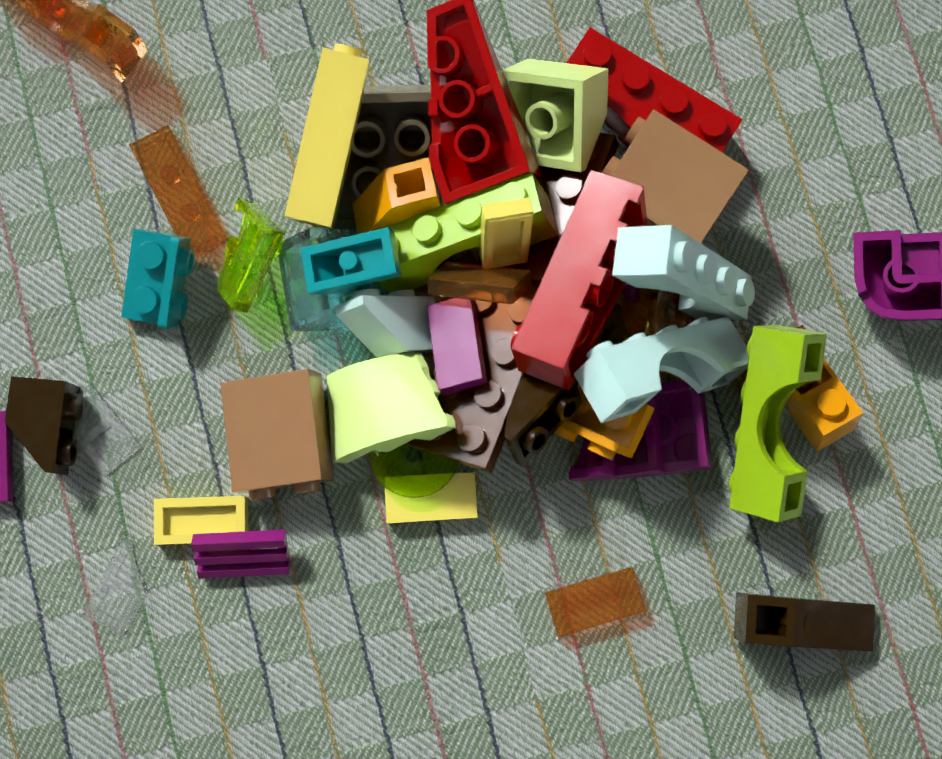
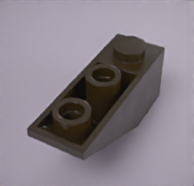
M736 592L733 638L745 643L873 651L875 605Z

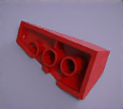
M449 0L428 9L427 60L431 81V100H428V114L431 116L432 144H429V160L444 204L531 171L535 177L541 176L527 131L475 1Z

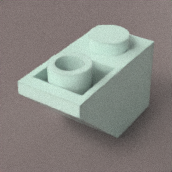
M363 289L353 292L351 300L335 306L336 316L377 358L409 352L422 353L423 356L433 353L427 306L435 304L434 297L415 296L414 290H399L384 296L380 295L379 289Z

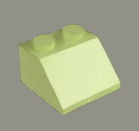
M526 59L503 69V74L527 131L537 164L576 172L586 170L607 115L608 68Z

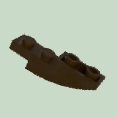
M616 303L593 347L606 341H611L613 345L623 342L624 337L627 335V329L620 304ZM523 374L511 402L504 434L515 463L522 467L532 455L539 453L545 447L551 435L564 422L571 420L575 416L579 406L583 403L577 379L574 380L568 391L528 374Z

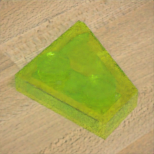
M238 197L234 211L243 214L238 238L228 236L225 261L220 272L216 291L232 309L248 313L253 301L262 292L264 278L272 261L281 252L285 232L254 202Z

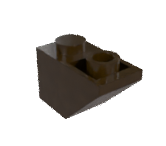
M11 376L5 423L44 472L68 475L69 466L74 465L78 452L77 441L73 439L75 421L80 420L83 412V396L79 394L80 387L67 381Z

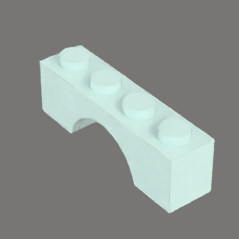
M672 225L618 227L613 276L636 288L656 289L680 294L678 310L695 319L707 317L708 320H714L728 316L730 320H747L748 307L752 305L755 295L754 284L750 274Z
M728 316L710 321L707 317H702L683 328L678 329L677 325H670L655 335L646 336L645 333H638L620 344L613 345L611 341L600 343L587 352L586 357L588 360L574 373V376L600 422L604 423L636 413L662 390L659 371L678 376L687 382L697 393H702L730 384L748 369L749 359L746 352L747 346Z

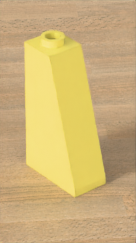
M335 44L334 50L322 48L284 215L290 220L334 230L370 67L369 59L361 57L362 50L344 44Z

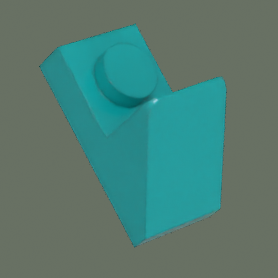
M389 227L300 248L307 292L310 295L353 293L358 290L369 289L368 284L402 276L395 233Z

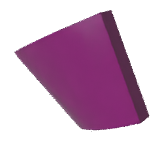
M684 380L661 384L662 390L646 403L655 409L632 459L619 453L615 454L613 460L605 458L588 450L587 448L591 440L582 437L584 443L576 465L571 466L569 470V480H613L713 469L705 392L697 393Z

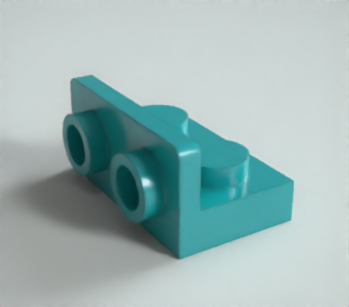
M133 229L121 318L157 324L158 328L164 329L179 325V320L185 318L188 308V294L183 293L185 277L190 276L195 261L194 249H190L191 238L144 229Z

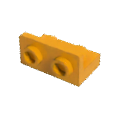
M578 385L583 403L579 406L575 416L571 420L564 422L554 433L572 442H575L577 435L591 441L587 449L610 460H613L616 453L632 459L655 408L645 404L636 413L601 423L581 386Z

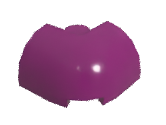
M901 230L853 233L855 284L858 296L869 310L884 319L897 321L942 320V232L901 234Z

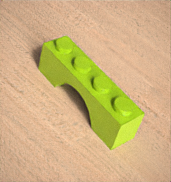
M531 171L388 226L395 233L402 276L378 281V283L391 293L399 290H411L433 282L436 268L445 259L458 252L480 247L482 205L530 197L534 211L530 245L557 236L558 231L548 195Z
M781 325L753 326L752 336L749 338L746 349L749 361L746 381L742 386L740 395L743 407L740 426L735 435L737 452L735 468L729 480V491L731 493L729 509L778 523L802 515L808 471L800 466L785 448L781 436L780 421L783 407L791 394L807 383L821 380L827 333Z

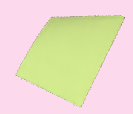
M409 352L378 357L349 365L326 376L332 462L349 463L372 450L389 452L413 439L430 441L456 428L453 416L444 413L437 400L441 391L438 390L436 381L430 377L429 367L422 353Z

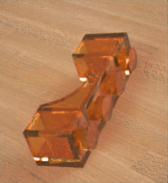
M7 0L120 83L124 81L148 51L134 28L100 4L95 6L85 0Z

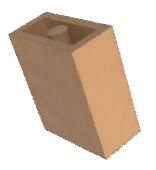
M653 109L647 120L641 117L637 118L624 141L630 144L621 160L613 156L602 173L644 187L649 226L672 225L701 243L749 169Z
M303 369L220 383L232 493H249V501L276 498V489L292 487L293 494H305L321 491L320 483L334 481L321 373L310 369Z

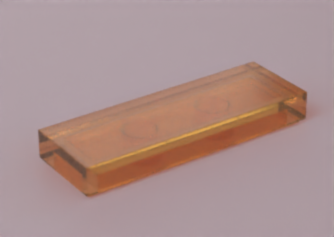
M169 125L129 144L175 235L191 238L190 249H194L195 259L230 242Z

